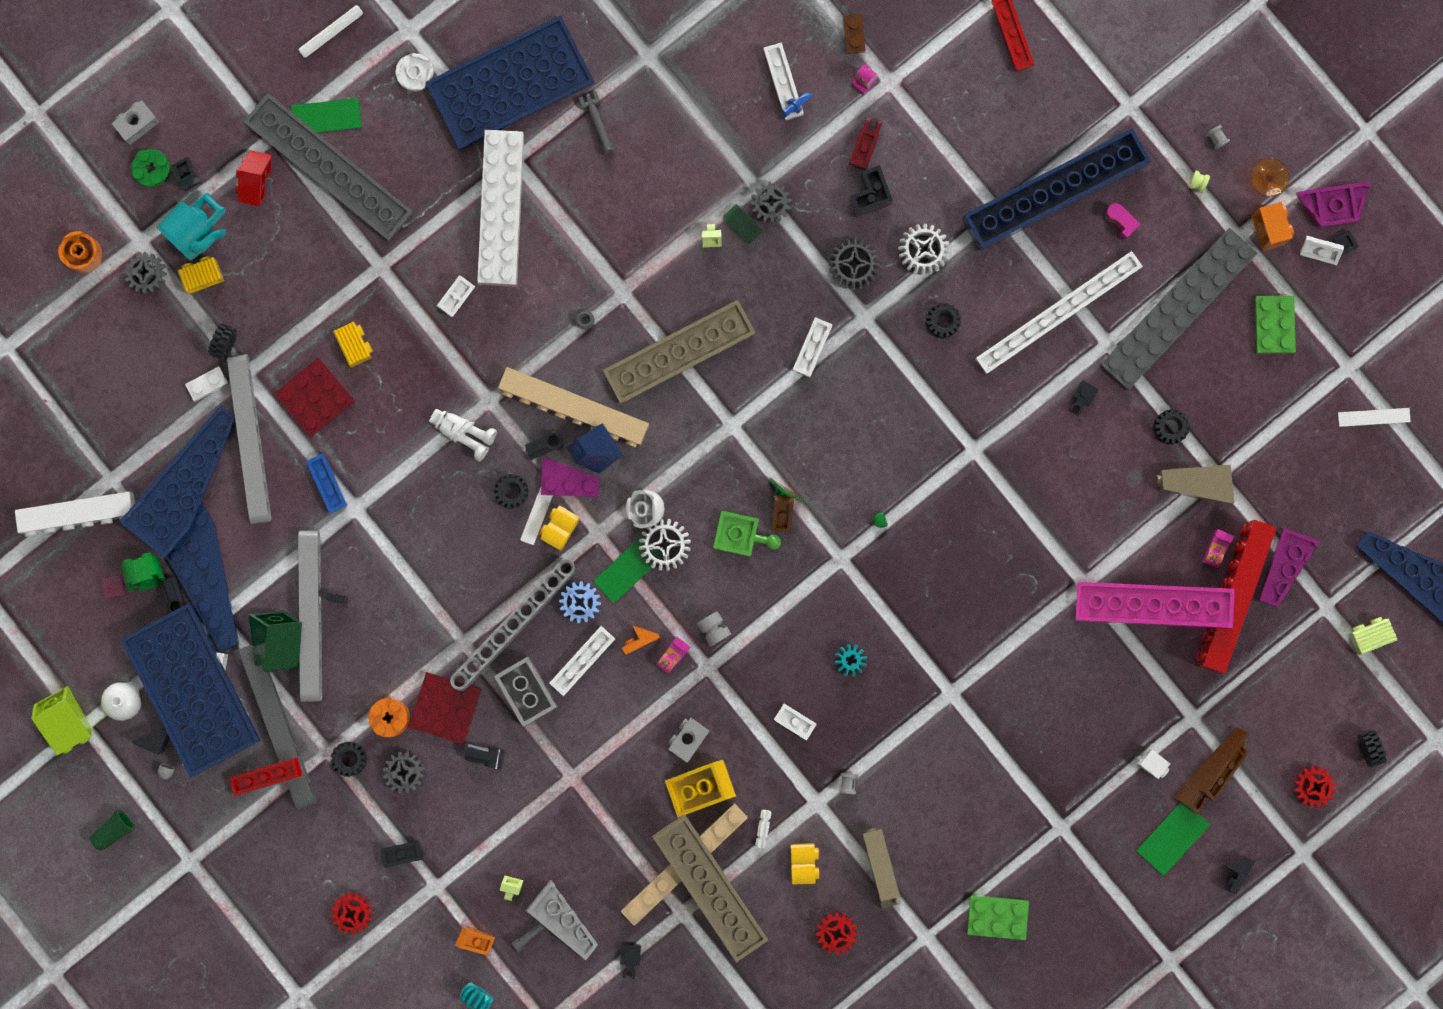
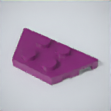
M1370 181L1298 191L1296 196L1319 228L1356 223L1360 219L1362 206H1364L1365 197L1370 187Z

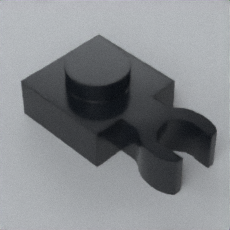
M1082 380L1072 396L1076 399V402L1069 407V411L1074 406H1077L1079 408L1077 416L1080 415L1083 411V404L1090 406L1099 389Z
M622 944L620 964L626 965L623 971V978L626 977L627 971L633 973L632 979L635 978L634 965L640 966L641 945Z

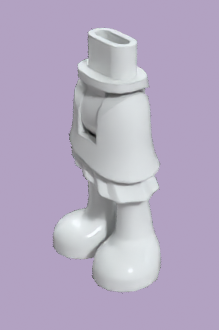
M435 409L429 422L434 424L435 428L439 429L451 441L461 442L475 451L474 458L481 462L488 453L489 447L471 439L465 433L479 438L487 445H492L497 430L493 428L487 431L481 430L474 426L475 422H469V419Z

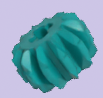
M847 644V652L843 647H840L839 649L843 655L836 653L835 656L841 658V660L834 663L836 665L842 664L837 670L840 672L845 668V676L851 670L853 677L855 676L854 669L858 673H862L859 665L866 667L867 664L862 663L861 660H866L867 656L860 657L864 650L861 649L857 653L858 645L855 644L853 650H851L850 644ZM853 655L856 663H852L849 666L846 657Z
M468 983L459 996L462 1003L471 1009H489L493 1002V997L486 990L473 983Z

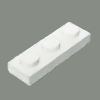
M815 317L793 371L809 378L811 377L832 324Z

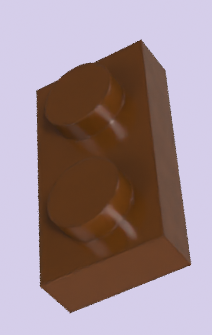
M862 14L843 16L847 55L865 53Z
M775 496L771 531L791 532L794 497Z

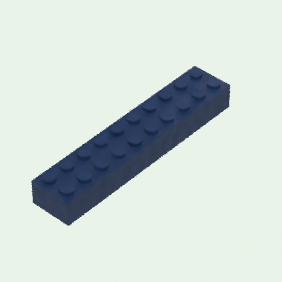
M1131 128L964 214L962 220L976 247L981 252L1139 171L1151 161L1134 129Z

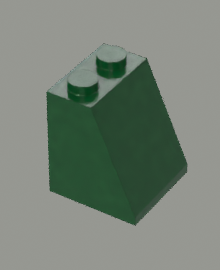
M285 611L249 614L255 665L264 672H273L275 669L290 670L291 667H299L302 622Z

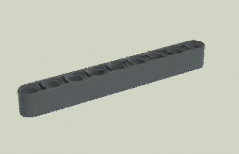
M252 645L239 649L240 657L279 762L298 757L303 776L286 781L295 806L298 810L314 805L317 803V798L271 673L264 672L255 665Z

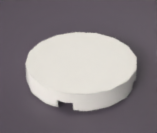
M416 53L408 54L401 58L395 72L400 85L408 91L414 92L424 90L427 87L425 82L433 79L434 75L432 64L427 57Z

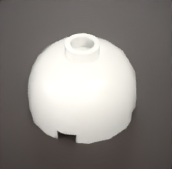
M651 490L634 491L626 504L628 519H632L635 523L633 525L638 528H648L659 523L665 510L662 498Z
M118 682L112 684L102 695V709L108 717L114 720L124 721L131 719L141 708L140 692L130 683Z

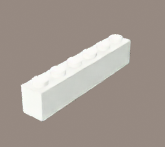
M124 492L15 510L18 533L25 534V537L36 536V532L44 531V534L55 533V529L59 528L67 531L75 529L74 526L82 525V528L94 526L93 523L101 522L102 525L113 523L112 520H121L135 504L134 493Z

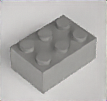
M526 657L494 676L523 727L558 708L530 657Z

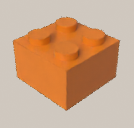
M1282 202L1261 207L1251 215L1262 251L1283 246L1293 239L1294 230L1292 225L1288 223V211Z

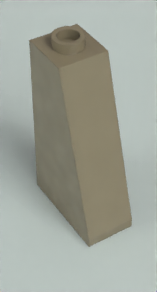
M1231 465L1161 470L1156 475L1157 487L1160 486V491L1226 505L1234 503Z
M869 829L863 834V840L881 909L899 905L900 894L882 829Z

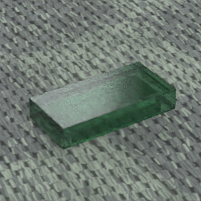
M737 204L723 216V219L748 244L763 232Z

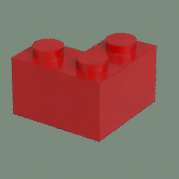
M250 150L247 156L243 157L241 166L237 167L236 170L238 183L235 188V194H238V202L260 207L265 198L266 180L272 171V155Z

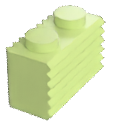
M1378 617L1370 621L1371 625L1365 627L1364 624L1353 628L1354 631L1349 633L1358 655L1397 641L1389 619L1382 620V617Z

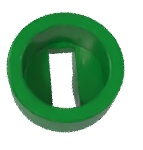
M884 512L877 513L873 518V524L878 528L888 526Z

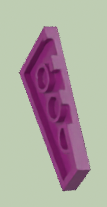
M1283 528L1258 601L1278 607L1320 541Z

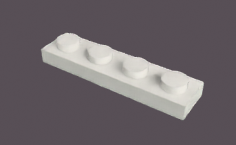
M781 42L765 47L763 50L781 108L784 110L789 106L787 103L789 99L797 100L799 97ZM803 110L798 114L796 112H792L790 115L784 118L786 121L796 117L803 116L804 113Z
M600 626L549 684L564 696L612 644L615 638Z

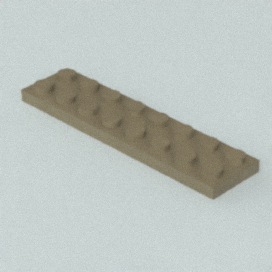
M736 300L604 369L603 372L620 404H623L748 339L756 333L741 304Z
M685 814L652 836L736 963L768 941Z

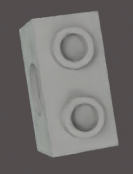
M141 100L140 102L133 103L126 113L119 114L111 124L123 139L131 145L160 121ZM138 118V123L131 125L132 119Z
M685 718L679 727L682 731L678 736L674 734L668 742L670 745L669 750L687 763L710 731L693 718L689 720ZM685 733H690L693 736L691 744L683 743L682 736Z

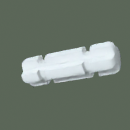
M761 810V820H759L757 832L758 838H756L755 843L756 847L759 848L766 847L767 840L765 839L768 836L770 824L768 821L771 818V811Z

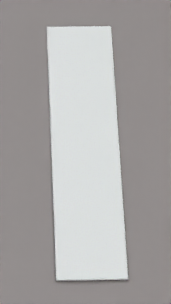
M1409 408L1338 412L1339 427L1411 422Z
M541 488L520 539L532 545L535 543L552 496L541 495Z

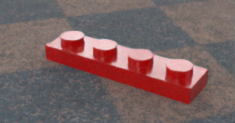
M992 0L991 4L1015 71L1018 72L1033 67L1035 64L1012 0Z
M298 757L229 777L233 796L301 777L303 774Z

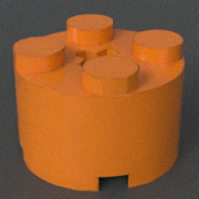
M80 231L71 232L63 238L61 245H59L58 254L60 260L75 272L88 273L101 265L102 248L94 238Z
M381 699L370 708L368 716L369 725L379 736H398L409 725V709L403 702L397 699ZM388 712L389 715H393L391 723H389V721L385 719V717L388 716Z

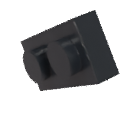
M419 840L380 849L384 868L423 860Z

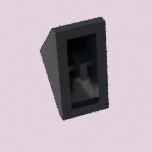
M189 157L172 165L177 182L185 191L202 183Z
M165 727L132 740V743L161 755L164 753L170 737Z

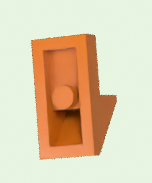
M633 626L639 640L632 638L624 642L625 646L622 649L625 655L660 639V636L657 633Z
M469 926L467 928L462 927L455 946L488 956L495 937Z

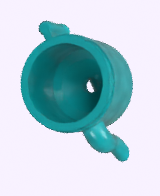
M205 193L192 206H187L181 201L158 224L157 229L192 261L200 253L205 252L217 239L225 238L226 229L215 231L212 229L214 224L225 214L226 209L214 201L209 193ZM206 203L215 211L210 218L200 209Z

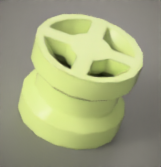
M1195 170L1188 188H1195L1200 193H1203L1210 176L1207 174L1202 175L1199 171Z

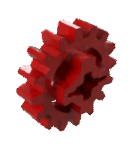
M1309 766V771L1303 768V774H1296L1299 780L1293 781L1294 784H1297L1293 791L1299 793L1296 795V798H1302L1301 804L1305 805L1308 802V807L1310 808L1314 804L1316 808H1320L1321 803L1327 806L1326 800H1333L1331 793L1337 792L1332 789L1333 786L1337 785V783L1331 782L1334 776H1328L1329 770L1325 769L1322 771L1320 766H1317L1316 770L1314 766ZM1312 774H1318L1322 778L1316 779ZM1313 783L1318 784L1316 790H1312L1314 787ZM1314 795L1318 800H1311L1307 796Z
M349 892L347 898L344 894L341 895V901L338 899L334 901L337 906L331 907V910L335 911V913L330 915V917L336 919L332 924L339 925L338 931L345 929L344 934L346 935L349 931H351L352 935H355L357 929L360 933L363 932L362 926L369 927L370 925L367 920H373L369 913H372L374 910L368 908L371 902H365L366 896L359 898L360 894L358 892L355 896L352 895V892ZM350 900L357 901L361 905H354ZM342 906L344 910L343 914L340 916L339 912ZM350 910H351V911H353V910L356 911V914H354V917H353V916H350V917L348 916V913L350 912ZM362 911L365 913L363 921L360 918ZM345 921L350 922V923H352V925H354V926H348V925L344 924L343 922H345Z
M835 912L834 917L828 913V919L826 920L822 917L823 924H817L820 931H817L816 935L821 936L817 942H823L824 944L821 948L825 949L827 947L829 954L832 950H835L836 955L839 954V950H842L845 954V948L848 947L852 950L851 942H857L853 938V936L858 935L857 931H853L857 926L856 924H850L852 922L851 917L847 920L845 919V913L841 917H839L838 912ZM838 920L833 926L827 925L832 921ZM845 924L849 927L850 935L843 929ZM840 929V933L843 936L834 938V934L831 931ZM824 932L830 936L829 943L824 938ZM847 941L845 944L837 946L838 942Z

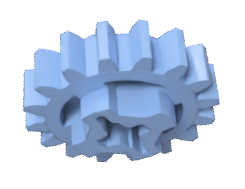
M580 581L579 586L573 582V588L566 586L568 592L561 593L564 599L559 600V602L564 603V606L560 610H566L564 616L570 615V621L576 618L577 623H580L581 619H584L587 623L589 616L593 619L595 618L593 612L599 613L596 606L601 605V602H597L600 595L594 594L597 590L596 588L590 590L591 584L588 583L584 587L582 581ZM585 590L587 592H585L584 594H577L575 591ZM570 596L572 598V605L568 608L567 601ZM574 596L579 599H585L583 603L586 610L581 606L576 607L577 601ZM591 597H592V598H593V606H592V608L590 609V608L588 607V602H589V600H590ZM577 610L583 611L585 615H575L573 613Z

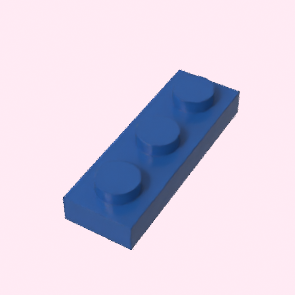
M323 453L306 461L329 513L332 514L347 507L348 504L325 454Z

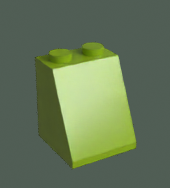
M68 686L34 704L31 719L56 755L66 754L73 749V746L79 743L84 744L90 739L92 728Z

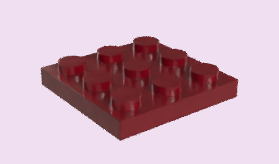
M316 358L274 393L310 438L355 402L320 358Z
M426 672L409 728L465 744L482 689L470 685L464 691H457L452 687L451 679ZM455 681L457 687L464 685V683Z

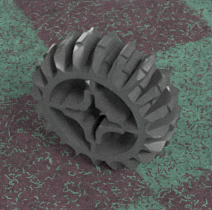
M847 239L846 246L840 242V249L836 247L833 249L836 254H830V258L835 261L828 262L829 266H834L829 269V273L836 272L832 279L835 280L839 277L837 284L841 285L842 282H845L844 289H847L848 284L851 285V290H855V285L862 289V283L865 286H869L867 279L874 281L873 275H878L879 271L874 268L880 267V264L875 262L879 260V256H872L876 253V250L872 249L869 251L871 247L869 243L864 247V240H861L859 245L857 244V239H853V244H850L849 239ZM852 250L849 259L838 261L842 254ZM857 251L862 252L868 258L869 262H866V260H861L858 257ZM855 256L856 264L858 263L859 265L856 266L853 273L852 265L850 266L849 264L852 263ZM839 267L849 270L851 278L846 277ZM869 268L866 275L856 279L859 270Z

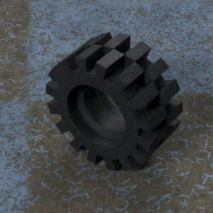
M939 303L930 309L927 314L926 324L931 335L934 334L936 338L941 337V339H945L946 337L950 338L958 331L961 325V315H959V310L954 308V305ZM938 315H948L951 319L950 325L946 328L939 327L936 323Z
M223 323L218 325V329L216 328L215 334L213 333V338L210 340L211 344L208 347L209 355L222 361L226 360L232 351V347H234L237 330Z
M1170 409L1162 412L1156 417L1155 423H1153V432L1157 435L1155 437L1167 445L1181 442L1189 434V419L1185 417L1184 413H1180V410ZM1167 420H1174L1178 423L1179 429L1177 433L1169 434L1166 432L1164 425Z
M506 474L495 483L494 496L497 502L504 508H518L528 498L529 489L527 483L519 475ZM509 484H514L519 489V494L514 499H509L504 495V488Z
M1370 730L1357 736L1358 746L1361 749L1360 752L1369 767L1372 768L1387 762L1385 748L1376 731Z
M343 742L333 749L331 754L332 760H330L333 770H336L337 774L344 777H351L361 773L363 768L366 767V751L363 750L362 746L354 742ZM348 751L356 756V762L351 767H347L342 763V756Z

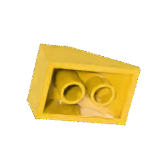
M723 760L710 763L665 781L677 817L736 796Z

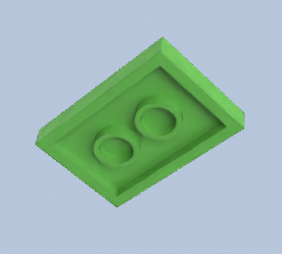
M1294 296L1254 297L1256 354H1294L1296 352Z
M970 895L967 934L1026 940L1029 901Z

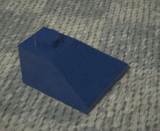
M603 423L567 446L568 451L577 464L598 474L623 456Z

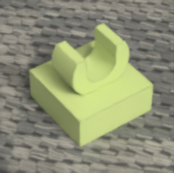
M707 224V231H702L703 248L722 246L721 230H715V224Z
M504 876L500 891L506 892L504 899L512 901L514 894L519 895L524 880Z

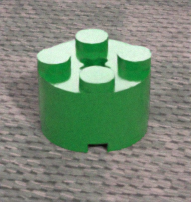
M152 553L142 554L136 560L127 559L122 561L121 572L128 592H134L133 588H138L139 591L151 589L160 585V580H165L159 557L152 556Z

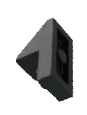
M1245 858L1222 864L1235 872L1234 876L1231 875L1228 878L1226 890L1237 895L1256 861Z

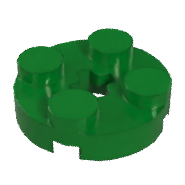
M141 150L132 162L133 177L145 187H158V185L165 183L170 177L171 165L167 157L158 150ZM153 164L156 170L148 173L147 167Z

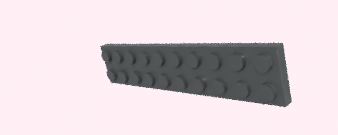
M269 93L265 95L243 121L388 241L395 236L413 214L411 209Z
M1229 227L1110 353L1100 366L1128 391L1254 258L1257 252Z

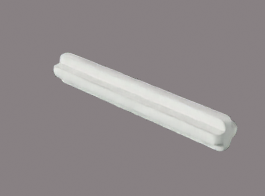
M357 5L300 47L299 52L303 57L309 56L363 14L362 10Z

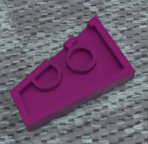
M543 457L541 495L599 497V477Z

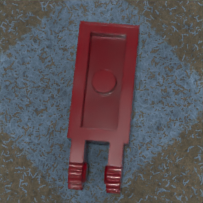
M867 116L864 127L861 128L848 164L862 170H867L883 121L879 120L874 132L867 130L872 121L870 116Z

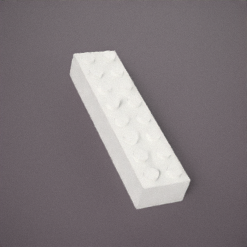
M485 130L478 262L479 285L517 287L524 153L523 132Z

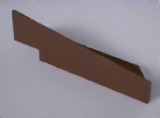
M1237 727L1234 728L1176 793L1174 798L1197 815L1200 813L1207 798L1215 802L1247 756V748L1244 746V741L1248 733Z

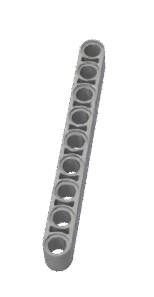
M247 354L227 358L249 520L251 524L270 522L271 510L250 361Z
M305 530L299 531L298 534L299 621L302 622L301 702L322 701L320 531Z
M568 559L561 560L452 675L450 682L454 689L457 691L466 690L573 577L575 566L572 561ZM565 564L572 567V570L567 574L561 571L562 566ZM552 578L559 581L558 585L554 588L548 586V581ZM539 592L545 594V599L541 602L535 600V595ZM525 606L532 608V612L528 616H524L521 613ZM512 620H516L519 623L518 628L515 630L508 628V624ZM499 634L505 636V641L502 644L495 643V637ZM486 648L492 650V655L489 658L482 657V651ZM471 663H477L479 666L478 670L474 673L468 670V666ZM458 677H464L465 684L461 687L455 685V680Z

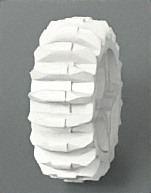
M918 224L916 225V231L911 227L909 228L910 234L905 232L903 234L905 239H900L899 243L904 246L898 247V250L903 252L899 254V258H906L902 261V264L909 263L907 270H911L914 267V274H917L918 269L921 270V275L925 274V270L931 275L932 268L938 272L939 266L943 267L945 265L943 260H948L949 258L944 254L950 252L949 248H944L949 245V241L943 242L942 240L946 238V235L939 236L941 230L938 229L934 232L933 225H931L929 230L927 229V224L923 225V229ZM918 236L930 237L926 241H920L919 239H915V237ZM934 241L938 244L939 256H936L931 248ZM909 243L913 244V247L916 249L917 254L914 258L909 253ZM928 245L927 251H929V252H926V251H925V252L921 253V255L919 256V254H920V252H921V251H920L921 248H924L925 246ZM922 258L933 260V262L928 264L918 263Z
M661 519V525L657 526L655 524L653 529L648 527L649 533L642 532L646 539H639V542L645 543V546H639V550H646L641 556L646 557L648 555L649 558L645 562L648 564L652 560V568L659 564V570L662 571L663 565H666V570L669 571L670 564L673 565L674 569L677 568L676 561L681 565L683 564V561L680 559L681 556L688 558V555L683 552L684 550L690 551V548L685 547V544H690L691 541L684 540L689 534L688 532L681 534L684 527L681 526L677 529L678 522L671 526V520L668 519L667 525H664V521ZM666 529L675 532L680 540L668 539ZM660 530V540L649 544L652 535ZM663 535L667 543L670 542V546H667L666 555L665 550H662L663 547L660 548L658 546L663 543ZM681 546L679 553L670 560V549ZM657 549L662 551L664 561L656 559L650 553V550Z

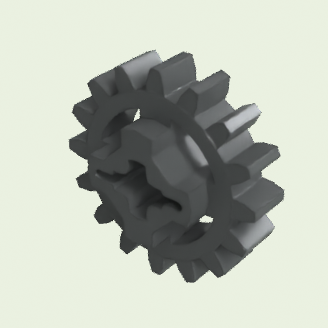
M771 181L768 182V186L762 183L761 190L755 189L757 195L752 194L751 196L755 200L750 203L751 206L755 207L752 212H758L757 219L763 217L764 223L768 219H770L771 224L774 223V219L781 222V216L787 217L785 211L791 210V207L787 205L792 203V199H787L790 193H784L785 186L779 188L778 182H776L775 186H772ZM774 191L779 193L782 197H778L774 193ZM767 192L764 198H760L763 193ZM769 199H772V201L775 202L773 206H770V204L768 203ZM783 206L781 211L775 214L777 208ZM764 208L768 214L764 213L761 209Z
M144 252L143 257L137 253V259L130 258L132 263L125 264L129 268L128 271H124V274L128 276L125 281L130 283L129 287L131 289L135 288L137 293H140L141 290L144 294H147L148 290L155 293L154 288L161 289L159 283H165L162 276L167 275V273L162 270L166 266L160 264L162 260L159 257L155 259V255L152 253L148 256ZM150 262L154 263L157 269L151 268ZM146 270L149 271V273L145 274V277L142 275ZM134 277L140 279L141 285L135 281Z
M398 752V757L391 755L392 761L386 760L389 766L383 768L387 772L383 778H388L389 780L386 785H393L392 791L398 788V793L400 794L403 792V789H405L406 793H410V788L415 791L417 790L416 784L422 785V781L419 779L425 777L421 773L425 767H420L419 765L422 763V760H415L416 754L410 757V752H406L405 756H403L402 752ZM406 760L411 761L415 767L409 766ZM398 761V767L392 772L394 764ZM402 767L409 772V774H406V778H404V775H400V771L403 770ZM417 773L415 780L410 784V778L413 774ZM393 778L399 779L402 785L397 784Z

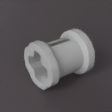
M1221 125L1206 133L1212 139L1215 150L1230 142V139H1227L1221 130Z
M841 773L842 785L839 793L856 794L855 781L858 775Z

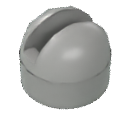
M160 763L158 768L159 777L162 779L170 778L174 773L175 767Z

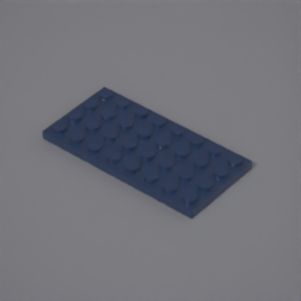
M561 16L425 82L459 150L484 139L485 130L500 131L595 84Z
M191 603L121 639L190 778L261 741Z

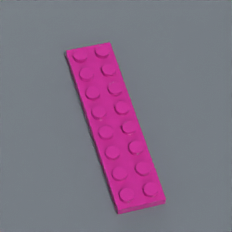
M1078 582L1075 620L1233 629L1235 589Z

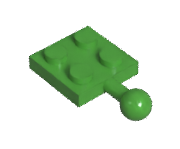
M721 511L713 549L751 557L754 542L766 544L769 549L775 550L780 547L781 539L774 534L768 537L757 535L756 530L759 521L757 518Z

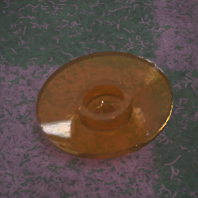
M1267 158L1258 162L1251 174L1254 188L1266 196H1275L1283 192L1288 186L1290 179L1289 171L1285 164L1274 158ZM1266 176H1270L1272 181L1268 182Z

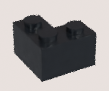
M880 165L862 171L861 179L865 191L853 194L849 199L856 218L891 206L893 202Z

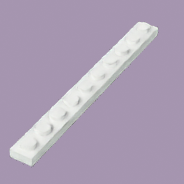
M1131 251L985 351L975 360L985 374H988L1143 266Z

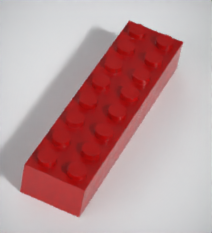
M1252 520L1242 525L1239 533L1242 535L1240 542L1235 544L1233 553H1235L1234 559L1230 560L1227 566L1228 576L1223 579L1220 587L1235 589L1233 629L1209 628L1208 632L1204 633L1201 643H1203L1201 651L1198 650L1195 657L1197 667L1216 674L1226 673L1277 527L1258 520Z

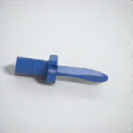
M805 93L797 100L789 99L787 102L789 106L781 111L782 116L787 117L792 112L800 113L802 111L800 106L811 99L813 94Z

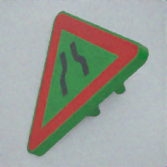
M769 478L778 488L774 496H790L804 503L805 500L773 478Z

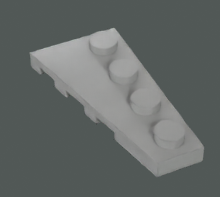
M550 880L526 912L580 957L587 960L598 944L578 919L576 913L570 908L563 895L555 887V884Z

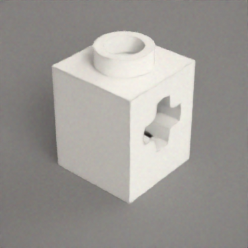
M1148 749L1137 765L1155 779H1159L1160 777H1165L1169 772L1168 766L1170 763L1154 750Z

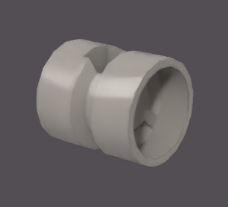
M718 611L697 623L701 632L706 633L705 639L710 647L731 635L728 627L722 625L723 619Z

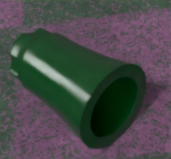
M117 809L101 827L95 830L89 839L97 850L103 851L125 835L135 831V826L122 810Z

